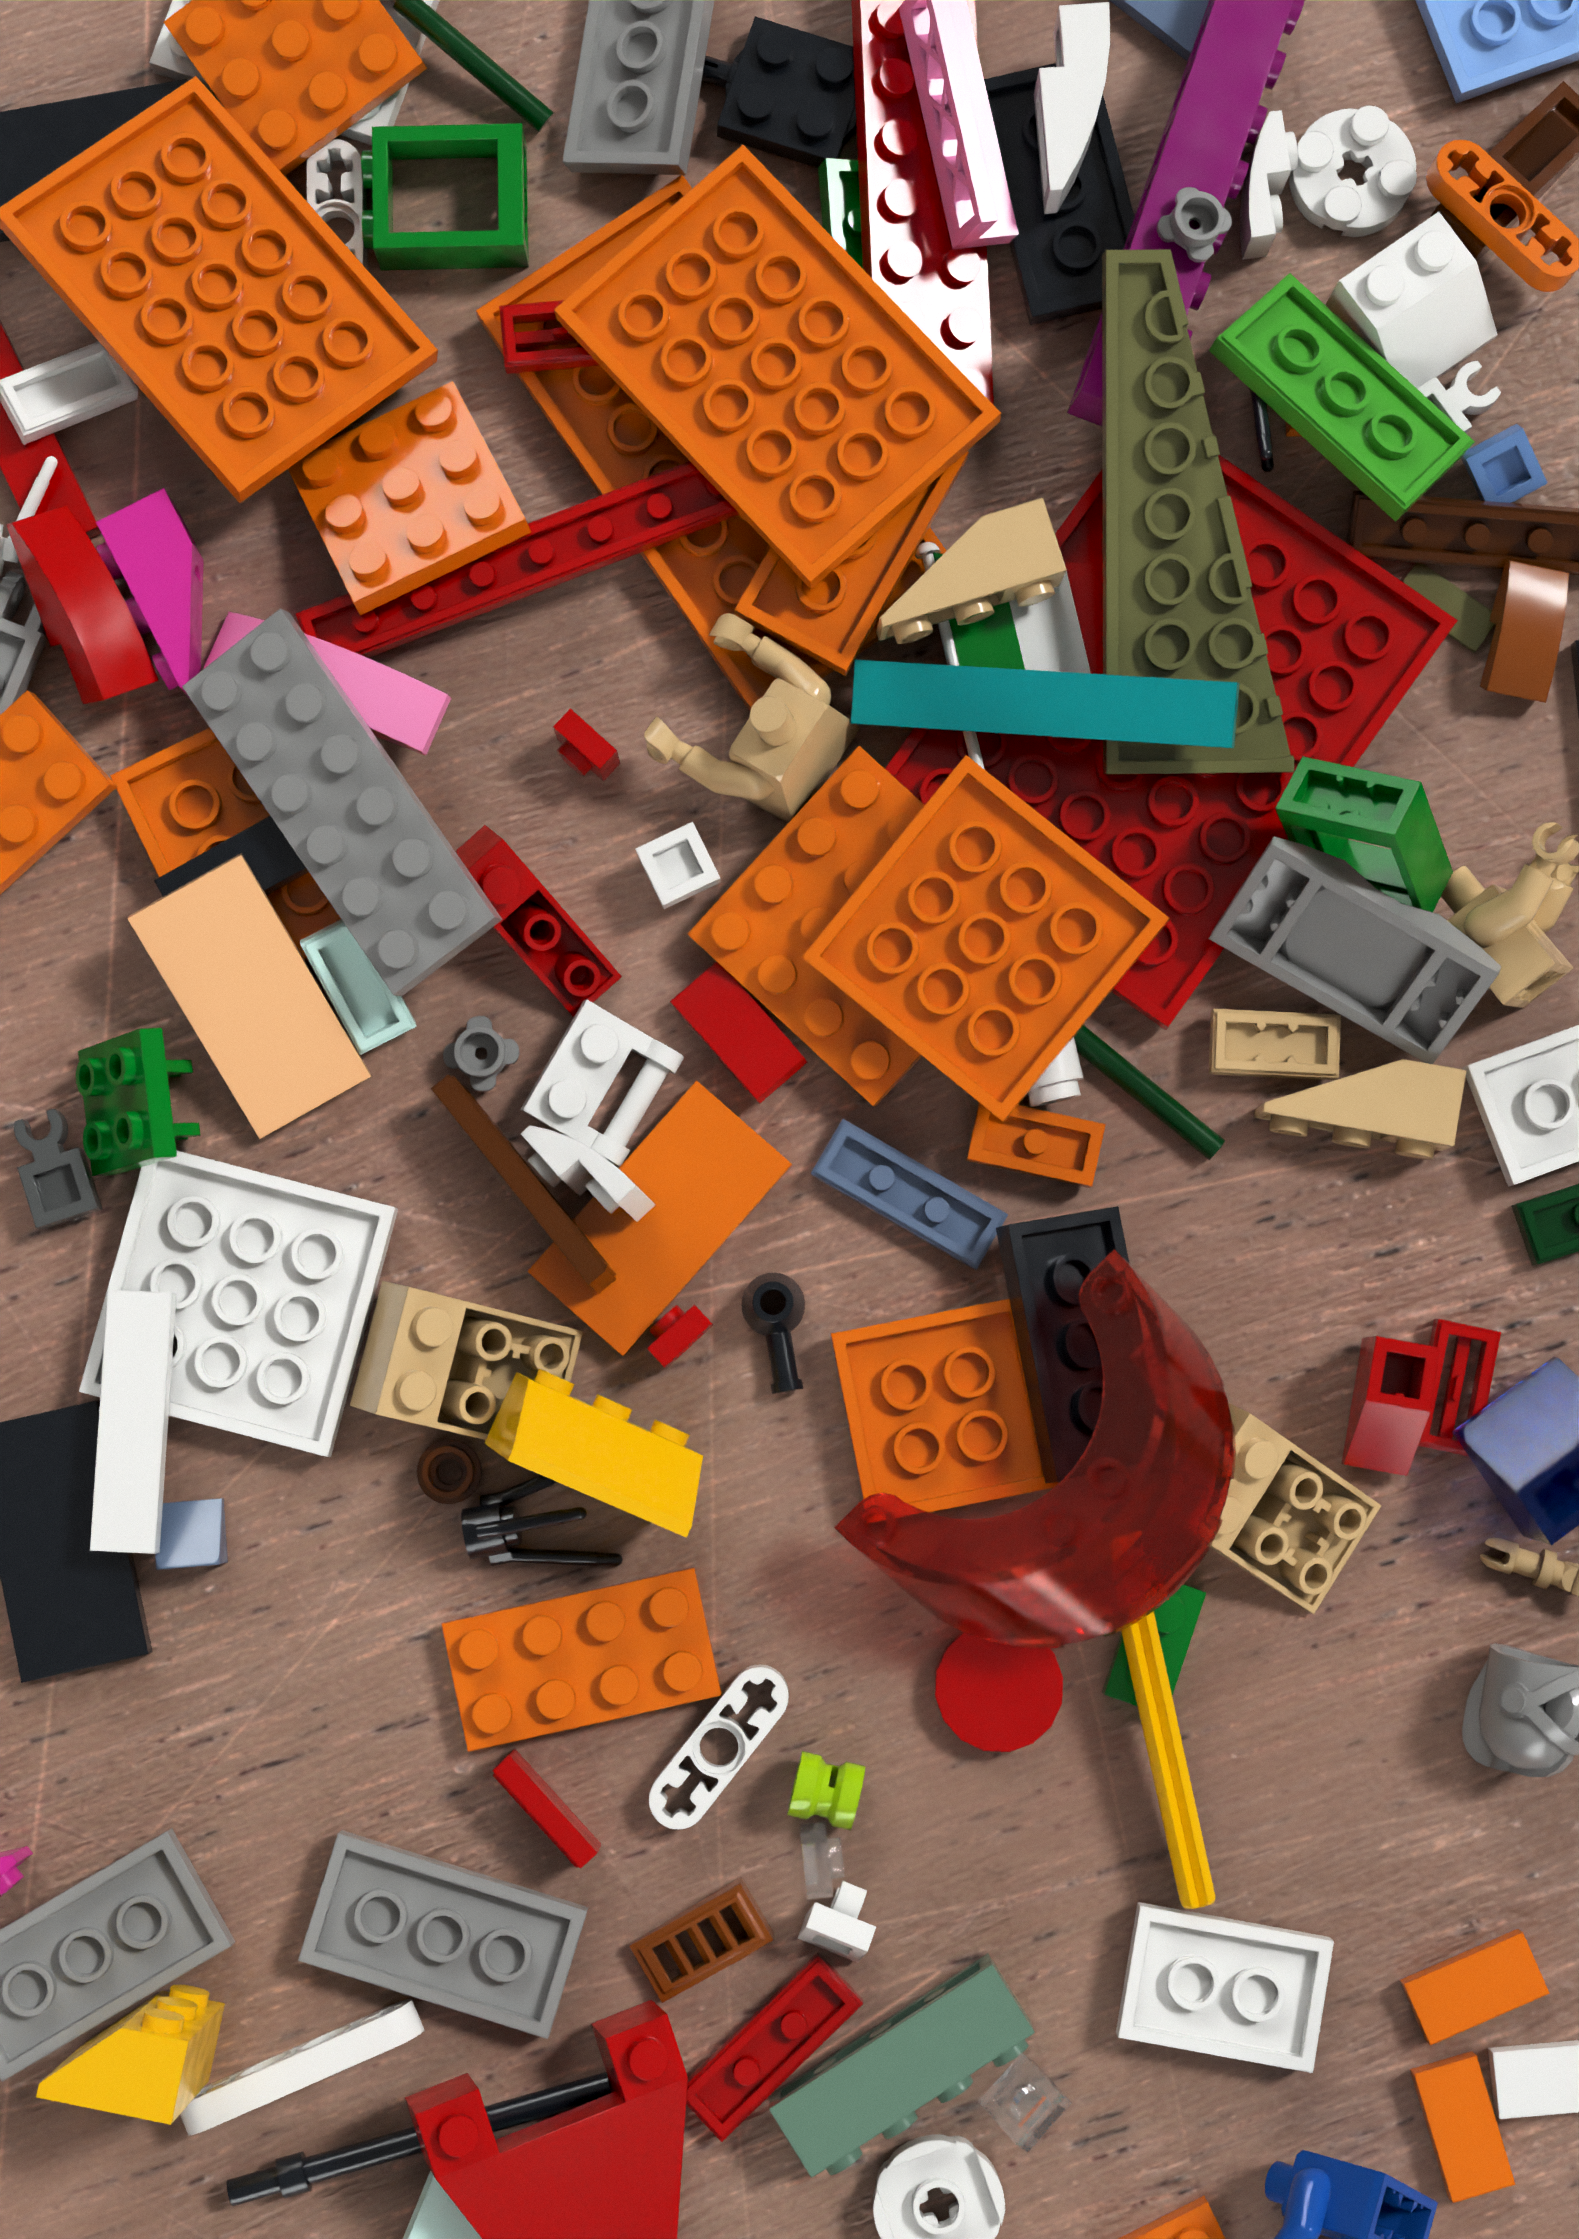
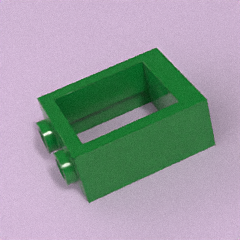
M522 123L372 127V150H362L361 170L364 189H372L373 210H363L362 236L364 248L374 250L381 271L529 267L527 145ZM497 158L498 230L393 232L392 160Z
M1302 756L1275 808L1288 840L1345 860L1377 890L1402 904L1433 912L1453 870L1422 782ZM1349 839H1353V840H1357V841H1362V842H1366V843H1370V844H1365V843H1361V842H1356V841H1352V840H1349Z

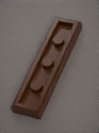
M1353 491L1346 543L1369 559L1504 569L1505 561L1508 559L1565 571L1569 575H1579V508L1422 496L1395 522L1362 491Z
M447 1075L434 1085L431 1090L587 1284L598 1293H601L616 1280L614 1270L467 1088L454 1075L452 1077Z

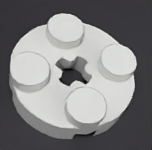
M1369 105L1360 109H1341L1319 118L1307 129L1297 144V169L1292 170L1289 177V185L1294 202L1309 222L1321 229L1326 225L1333 230L1343 231L1342 236L1361 237L1382 230L1397 218L1416 184V158L1407 136L1395 123L1389 120L1387 114L1382 109ZM1345 160L1361 163L1367 169L1363 175V185L1357 186L1352 178L1342 181L1338 177L1337 173L1343 169Z
M942 2134L925 2135L915 2138L896 2149L890 2158L883 2162L878 2169L877 2182L873 2194V2214L880 2239H995L1005 2214V2199L1001 2182L990 2160L966 2138L960 2136L950 2137ZM933 2188H940L943 2194L953 2193L957 2198V2202L948 2206L950 2217L946 2220L938 2221L933 2212L923 2214L919 2208L920 2204L928 2200V2191Z

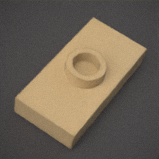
M1213 1009L1210 1018L1208 1074L1337 1080L1339 1078L1341 1015Z

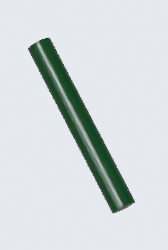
M396 0L393 9L534 129L540 132L545 127L554 112L423 0Z
M1085 1025L1074 1036L1077 1052L1208 1160L1221 1148L1225 1142L1221 1136Z

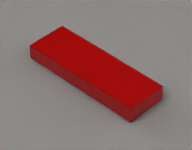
M819 1952L816 1953L688 2078L686 2105L723 2142L864 2004L863 1999Z

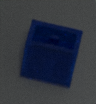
M1553 1357L1452 1431L1523 1537L1553 1545L1579 1525V1377L1559 1358Z

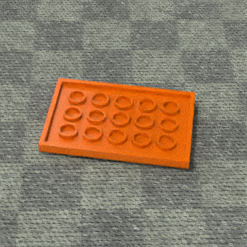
M197 76L0 207V229L239 503L437 362L438 349Z
M741 145L554 309L556 319L810 589H813L1000 423L1001 412L744 145Z

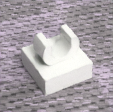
M693 821L635 849L663 909L721 883L720 876Z
M842 1881L840 1888L838 1887L830 1908L816 1902L813 1904L805 1916L798 1939L858 1963L868 1952L876 1926L857 1919L867 1890Z

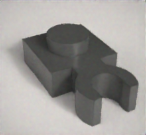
M54 1108L47 1111L51 1130L43 1139L36 1140L33 1137L28 1121L21 1119L14 1123V1133L17 1141L22 1147L32 1151L35 1161L17 1167L35 1227L38 1229H45L102 1210L84 1149L77 1147L68 1151L64 1150L63 1144L68 1136V1124L64 1115Z

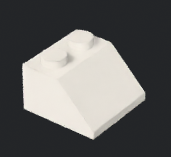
M1440 212L1434 214L1340 279L1325 304L1416 388H1419L1435 376L1438 379L1494 340L1498 335L1477 261Z

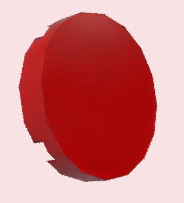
M986 1622L965 1629L946 1646L935 1669V1698L944 1722L960 1740L983 1751L1011 1752L1033 1744L1052 1726L1062 1705L1063 1676L1054 1652L1036 1633L1014 1622Z

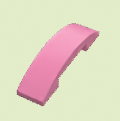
M228 612L204 668L265 620ZM305 634L373 734L378 738L426 756L451 697L388 666Z

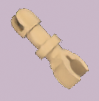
M1494 1537L1485 1541L1486 1545L1506 1552L1502 1559L1481 1554L1480 1559L1487 1567L1509 1575L1511 1572L1532 1578L1533 1586L1547 1589L1551 1584L1579 1596V1564L1557 1560V1553L1547 1549H1543L1538 1554L1519 1548L1518 1543Z

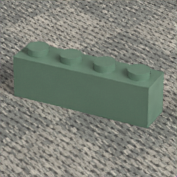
M987 1953L773 2092L769 2096V2110L811 2178L825 2169L829 2175H835L856 2162L863 2154L860 2146L882 2133L885 2139H890L909 2128L918 2119L915 2111L935 2097L938 2098L940 2103H945L963 2093L972 2085L973 2079L970 2075L991 2061L996 2067H1000L1017 2058L1029 2046L1025 2039L1034 2034L1035 2031L1027 2014Z

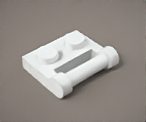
M584 1000L520 1110L559 1133L587 1145L611 1163L620 1167L630 1152L626 1145L668 1072L675 1074L684 1056L589 1000ZM632 1050L647 1060L605 1133L601 1134L589 1127L588 1124Z

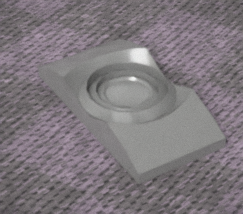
M1275 836L1266 847L1209 937L1211 941L1428 1064H1433L1499 975L1501 968L1478 944L1441 915L1402 904L1377 890L1345 860L1306 845Z

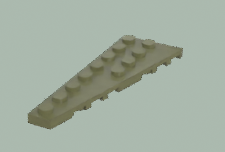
M1171 249L1105 250L1102 254L1103 674L1238 682L1240 685L1234 748L1103 740V774L1294 772V756L1290 754L1281 717L1283 715L1279 695L1276 696L1266 654L1269 653L1264 633L1261 634L1251 594L1250 587H1252L1233 504L1231 496L1227 495L1218 458L1220 451L1217 438L1212 433L1203 396L1205 389L1201 373L1197 371L1187 330L1189 323Z

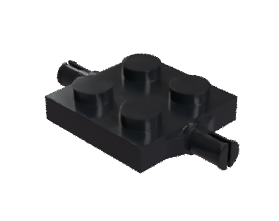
M755 16L744 49L735 57L733 63L705 56L702 81L725 88L726 101L717 124V137L816 168L826 158H840L844 145L857 129L853 46Z

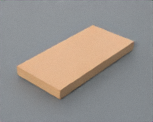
M242 853L128 916V921L259 1139L371 1077L365 1062Z

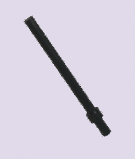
M607 2072L491 2104L485 2106L492 2131L496 2132L566 2112L613 2093ZM411 2127L306 2157L302 2151L277 2158L276 2166L228 2179L226 2183L227 2193L232 2206L282 2193L284 2198H289L312 2191L313 2183L422 2153V2149L415 2128Z

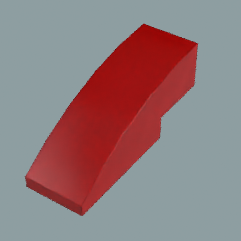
M66 505L6 524L50 646L61 644L82 703L88 704L106 700L159 681L144 641L123 596L101 556L68 506Z

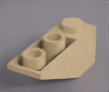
M1036 499L981 516L880 617L876 630L878 641L895 637L897 644L913 642L930 635L933 632L932 625L956 618L958 625H967L994 614L993 606L1017 600L1019 607H1025L1052 597L1055 594L1053 588L1060 586L1067 569L1044 499Z
M1401 1059L1267 1101L1255 1108L1254 1118L1269 1120V1131L1279 1134L1306 1137L1308 1128L1333 1132L1332 1142L1337 1144L1370 1148L1371 1139L1396 1143L1395 1153L1398 1155L1418 1159H1433L1435 1150L1443 1151L1455 1145L1467 1070Z

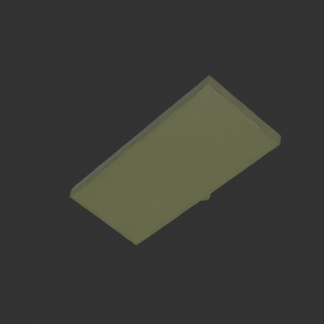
M1415 563L1403 580L1406 585L1458 620L1448 635L1475 653L1495 625L1489 621L1492 611L1423 563Z

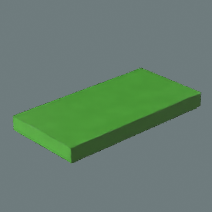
M1291 273L1220 334L1209 349L1220 362L1395 522L1460 460L1475 442Z

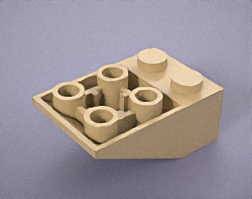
M382 1281L350 1406L376 1415L486 1440L516 1372L535 1379L540 1368L569 1382L571 1381L583 1331Z
M1211 1394L1205 1400L1141 1502L1190 1536L1312 1614L1318 1609L1381 1507L1379 1503L1249 1412Z

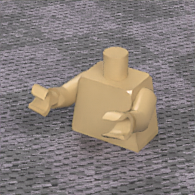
M726 613L717 619L709 634L710 636H716L713 641L714 644L728 650H742L746 652L752 659L751 662L757 668L777 678L771 683L764 696L752 705L748 721L731 745L729 752L731 762L720 761L705 749L696 745L693 747L680 741L658 717L654 718L644 733L647 751L653 760L662 764H667L670 759H673L680 765L679 770L714 793L745 798L747 801L789 823L826 782L860 727L857 724H851L849 718L829 706L831 701L829 686L797 655L766 635L761 639L752 634L755 629L754 626L734 614Z
M1544 823L1536 829L1532 838V845L1536 856L1530 866L1527 864L1523 866L1512 888L1507 890L1493 884L1484 889L1466 866H1462L1452 873L1441 895L1442 899L1455 913L1447 921L1478 944L1501 966L1499 975L1489 988L1503 1005L1525 1008L1574 969L1545 934L1558 920L1574 889L1571 883L1579 872V865L1569 863L1579 854V842L1575 840L1579 834L1568 835L1562 839L1557 847V852L1547 853L1545 850L1546 840L1563 828L1558 823Z

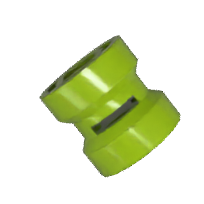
M802 1751L787 1815L805 1820L813 1815L827 1818L831 1826L851 1831L866 1767L847 1761L840 1766L825 1763L821 1755Z

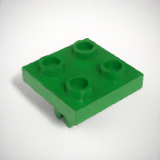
M162 1028L136 1029L78 1051L79 1063L76 1068V1084L80 1094L83 1096L86 1126L83 1132V1147L91 1162L92 1176L116 1175L177 1157L175 1141L188 1140V1137L201 1136L199 1123H173L168 1079L179 1078L182 1074L193 1073L192 1060H166Z

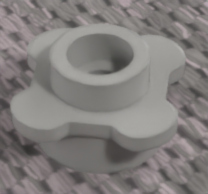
M1186 187L1179 190L1175 196L1176 206L1170 215L1163 216L1158 221L1157 233L1164 242H1175L1184 248L1190 260L1205 262L1214 252L1212 244L1218 235L1225 234L1230 229L1232 224L1231 215L1213 195L1198 191L1193 187ZM1196 220L1200 228L1192 229L1189 226V221Z
M475 1016L469 1019L467 1030L460 1034L456 1042L450 1043L445 1047L443 1059L449 1068L460 1069L470 1078L471 1086L475 1090L487 1092L495 1087L496 1076L506 1065L517 1062L520 1050L518 1044L513 1039H503L493 1030L492 1022L489 1018ZM479 1048L487 1050V1057L483 1060L476 1058L475 1053Z

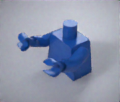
M1301 2150L1296 2155L1294 2165L1281 2161L1273 2163L1265 2180L1266 2197L1270 2201L1282 2204L1281 2210L1284 2217L1283 2226L1274 2239H1318L1320 2235L1331 2239H1428L1438 2205L1437 2201L1386 2173L1306 2150Z

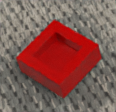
M571 708L553 726L557 740L562 744L556 752L581 776L584 777L591 770L604 782L621 764L617 750Z
M695 1304L686 1313L676 1305L649 1330L656 1340L647 1349L664 1368H668L703 1336L713 1324Z

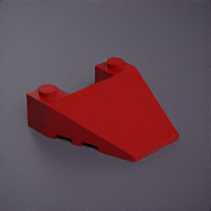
M649 2000L591 2023L613 2093L495 2140L479 2088L468 2073L405 2097L428 2167L435 2179L482 2239H677L688 2076L668 2015L654 2001Z

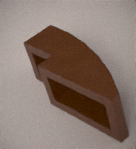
M1564 81L1488 152L1498 164L1537 200L1579 157V95ZM1483 186L1478 195L1475 194L1473 198L1480 202L1488 189ZM1441 203L1436 207L1430 217L1440 212L1476 261L1490 250ZM1493 204L1490 206L1491 217L1502 227L1511 228L1519 220L1516 212L1505 204Z

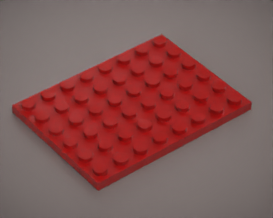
M1218 455L1227 495L1231 496L1252 583L1250 589L1261 634L1264 633L1269 653L1266 655L1276 696L1279 695L1283 715L1281 717L1290 754L1294 756V771L1302 756L1354 767L1458 620L1227 459ZM1102 470L1055 533L1064 562H1087L1103 565ZM914 728L885 769L926 805L964 756H968L963 731ZM976 732L984 768L989 774L1169 917L1167 924L1111 991L1166 1030L1224 950V947L1209 939L1214 927L1272 838L1275 836L1288 840L1275 808L1294 772L1103 774V740Z

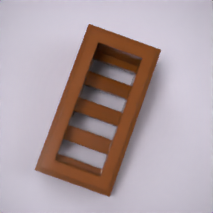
M742 1877L630 1943L629 1947L663 2003L774 1940V1932ZM729 1905H731L747 1932L746 1935L738 1940L720 1912ZM706 1918H709L725 1946L716 1953L698 1925L699 1922ZM685 1930L703 1961L695 1966L692 1965L676 1938V1935ZM663 1942L681 1971V1974L672 1980L653 1950L654 1947Z

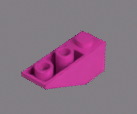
M162 488L97 521L96 524L106 542L96 546V549L114 581L124 577L133 597L125 600L140 634L144 635L151 631L161 649V652L153 655L152 659L169 690L179 686L189 698L182 686L201 672L204 560L176 505L166 490Z

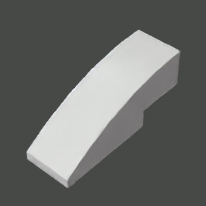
M1109 2L1059 5L1053 31L1056 67L1039 68L1034 90L1044 214H1055L1058 212L1075 182L1091 141L1106 82L1110 48Z

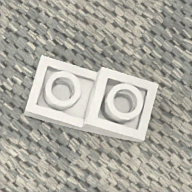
M1282 110L1269 112L1253 150L1244 180L1240 207L1242 260L1266 257L1276 233L1282 232L1283 212L1278 194H1282L1290 172L1296 170L1298 165L1296 137L1293 131L1285 132Z
M531 1125L521 1133L536 1151L528 1161L553 1188L563 1180L579 1196L588 1189L609 1213L612 1214L620 1206L637 1222L656 1205L620 1169L587 1145L555 1131Z

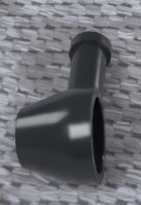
M781 1273L760 1275L753 1279L746 1287L742 1296L741 1306L743 1316L748 1325L757 1333L766 1336L773 1384H770L772 1394L804 1389L802 1379L798 1378L791 1331L799 1325L805 1312L804 1294L800 1286L787 1275ZM770 1291L781 1293L786 1300L785 1308L776 1315L765 1313L760 1305L764 1294Z

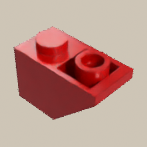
M1379 1336L1362 1338L1341 1464L1403 1476L1408 1475L1430 1415L1440 1347Z

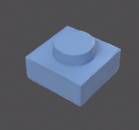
M1518 424L1470 448L1461 458L1481 501L1512 503L1547 484V480L1525 431Z

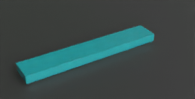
M855 660L851 724L1234 748L1240 683Z

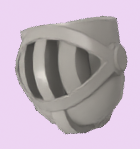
M1490 1644L1488 1660L1474 1682L1466 1702L1462 1736L1466 1750L1476 1762L1487 1767L1527 1777H1551L1563 1772L1573 1761L1574 1755H1579V1665L1537 1655L1508 1645Z

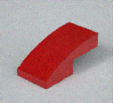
M717 961L670 1001L680 1016L713 1050L721 1063L759 1104L808 1063L756 1001Z

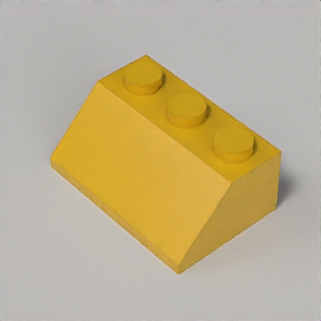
M540 1368L535 1379L516 1372L484 1444L507 1461L687 1538L692 1527L703 1455L685 1446L690 1436L689 1434L656 1419L650 1430L631 1423L628 1419L632 1409L599 1394L596 1395L593 1404L590 1405L570 1396L575 1384Z
M172 1985L170 1992L160 1991L81 2045L39 2083L36 2097L171 2125L209 2082L225 2003L208 2000L210 1993L205 1989L189 1985Z

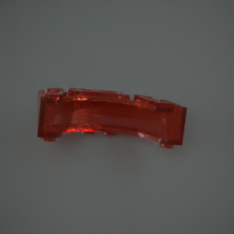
M1115 1249L1089 1273L1082 1283L1079 1293L1081 1311L1089 1322L1100 1352L1103 1369V1394L1100 1413L1092 1438L1076 1465L1061 1482L1036 1501L1018 1510L982 1519H956L939 1516L905 1503L895 1495L877 1493L869 1495L859 1502L834 1527L849 1543L919 1605L938 1619L966 1634L1011 1647L1031 1649L1064 1648V1645L1086 1641L1101 1635L1104 1637L1113 1635L1137 1623L1174 1595L1201 1563L1221 1527L1223 1520L1220 1517L1226 1503L1230 1481L1234 1479L1236 1460L1235 1426L1232 1424L1228 1399L1223 1387L1225 1386L1212 1356L1197 1334Z

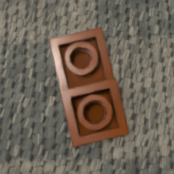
M1506 559L1489 619L1490 622L1496 624V628L1480 682L1481 688L1490 692L1546 703L1562 636L1569 573Z

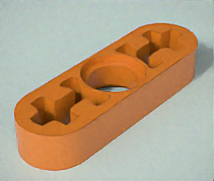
M1453 140L1440 149L1426 175L1427 186L1431 194L1528 285L1543 292H1553L1563 288L1579 268V239L1479 145L1468 140ZM1459 167L1466 170L1468 176L1464 175L1458 180L1449 173L1450 170L1455 171ZM1484 186L1488 191L1481 201L1477 202L1473 197L1475 194L1478 195ZM1493 204H1505L1511 207L1518 215L1519 226L1516 228H1505L1498 225L1491 217L1490 206ZM1531 229L1536 235L1532 236L1525 246L1521 241ZM1553 252L1558 256L1559 261L1549 266L1541 257Z

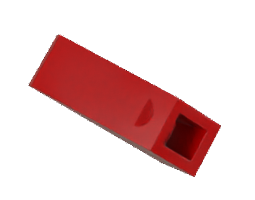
M484 825L455 851L503 919L492 927L493 930L573 1017L584 1000H589L592 1003L595 1002L622 977L503 838L489 827Z

